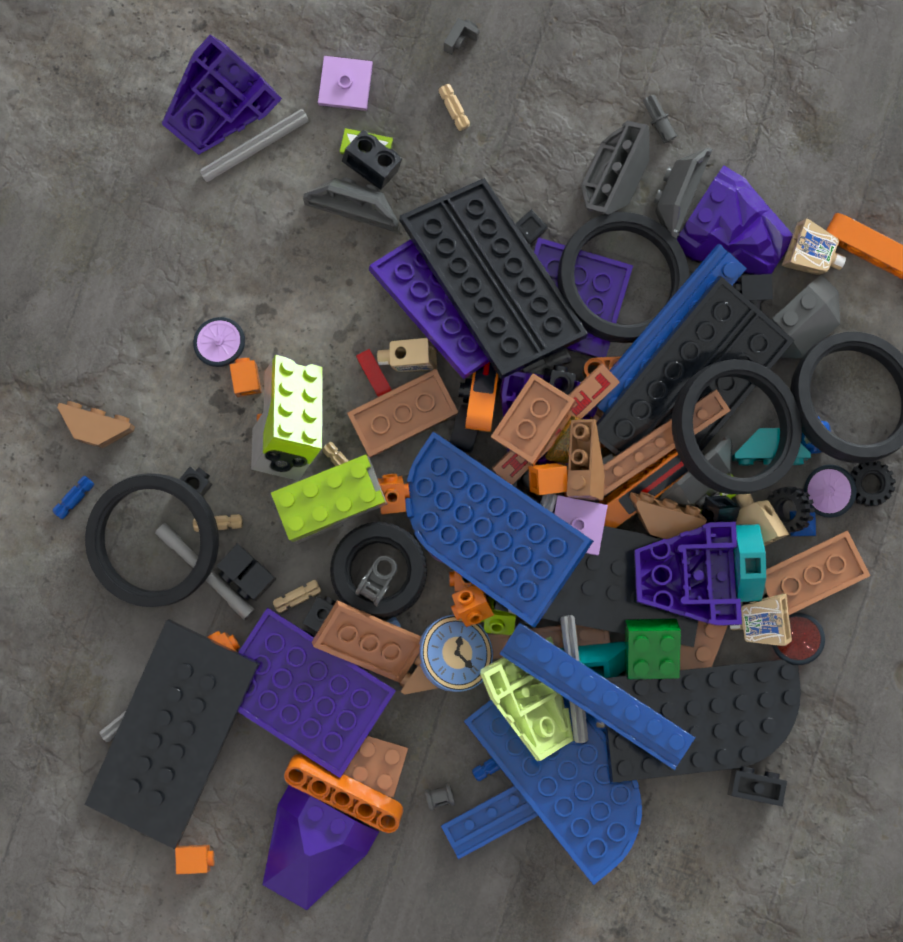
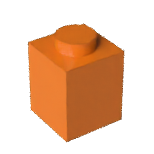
M240 358L236 359L234 364H230L234 394L237 397L262 393L255 360Z
M559 463L528 466L530 492L538 495L567 492V466Z
M210 845L178 846L175 848L176 874L208 873L210 866H214V851H210Z

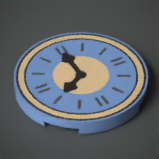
M454 615L442 617L431 623L422 634L419 642L420 666L425 676L431 683L445 691L462 692L478 686L483 681L480 674L481 669L491 664L493 660L491 641L482 626L474 624L466 628L462 619L457 620Z

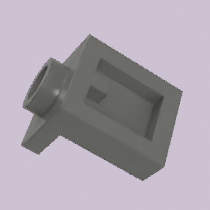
M458 18L444 41V51L452 55L455 49L460 50L465 42V36L477 41L480 32L477 25L466 19L463 21Z

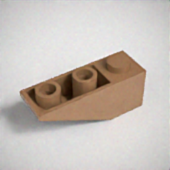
M571 420L567 496L585 501H603L605 474L596 420Z

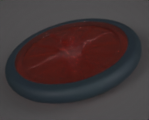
M804 613L790 614L789 621L792 641L786 646L772 645L777 656L787 663L805 665L817 659L822 653L825 645V634L820 623L810 615Z

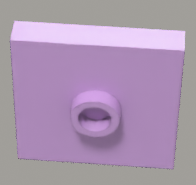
M324 56L318 105L367 111L373 62Z
M557 495L553 513L594 541L586 554L599 555L608 505Z

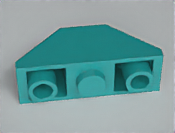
M759 428L732 455V462L738 461L740 466L754 465V461H763V465H769L778 449L780 428ZM800 444L799 452L793 465H803L804 461L811 458V452L802 444Z
M736 525L737 548L734 550L736 599H741V602L762 601L766 583V552L760 525Z
M625 642L578 646L579 661L602 677H617L626 670Z

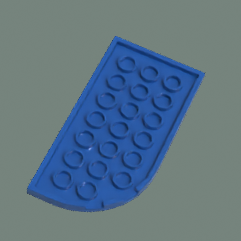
M434 431L419 451L409 471L407 482H409L410 498H405L406 512L419 542L426 550L529 625L536 627L594 541Z
M563 697L564 707L569 709L573 734L570 701ZM488 701L468 717L464 723L592 885H595L626 857L637 837L642 818L641 795L637 780L610 782L605 733L596 727L594 720L586 711L588 741L576 743L573 736L572 742L543 760L537 761L493 701Z

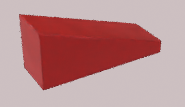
M370 349L356 355V359L377 397L392 391Z

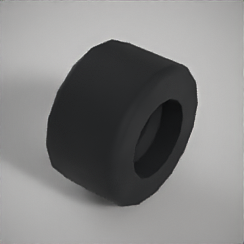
M461 404L449 442L464 452L472 453L479 430L465 429L468 406Z

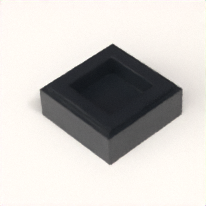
M532 209L516 223V226L529 245L548 229V226Z

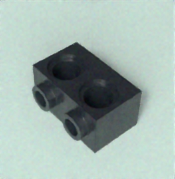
M364 130L345 148L342 158L344 164L380 190L398 172L402 158L396 151L387 148L374 135L368 134Z

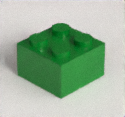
M677 619L626 620L625 669L628 679L680 678L681 629Z

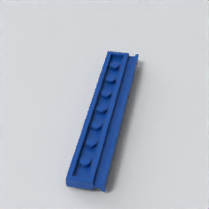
M717 244L610 369V372L620 383L596 407L603 413L606 412L718 276L723 277L728 283L733 285L747 268L727 252L722 245Z
M522 623L518 624L500 652L501 656L674 770L695 739L694 736Z
M512 786L442 824L441 827L457 858L460 859L538 815L515 786Z

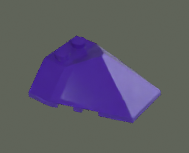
M210 34L193 52L164 116L162 125L199 155L224 141L225 137L237 130L240 132L245 129V126L251 122L266 117L282 98L253 68L226 44Z
M288 785L278 803L262 885L308 910L367 855L379 831Z

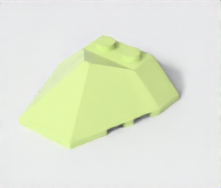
M551 637L545 638L546 640L554 644ZM504 657L481 669L480 674L490 699L537 761L543 760L573 741L569 709L564 707L562 695Z

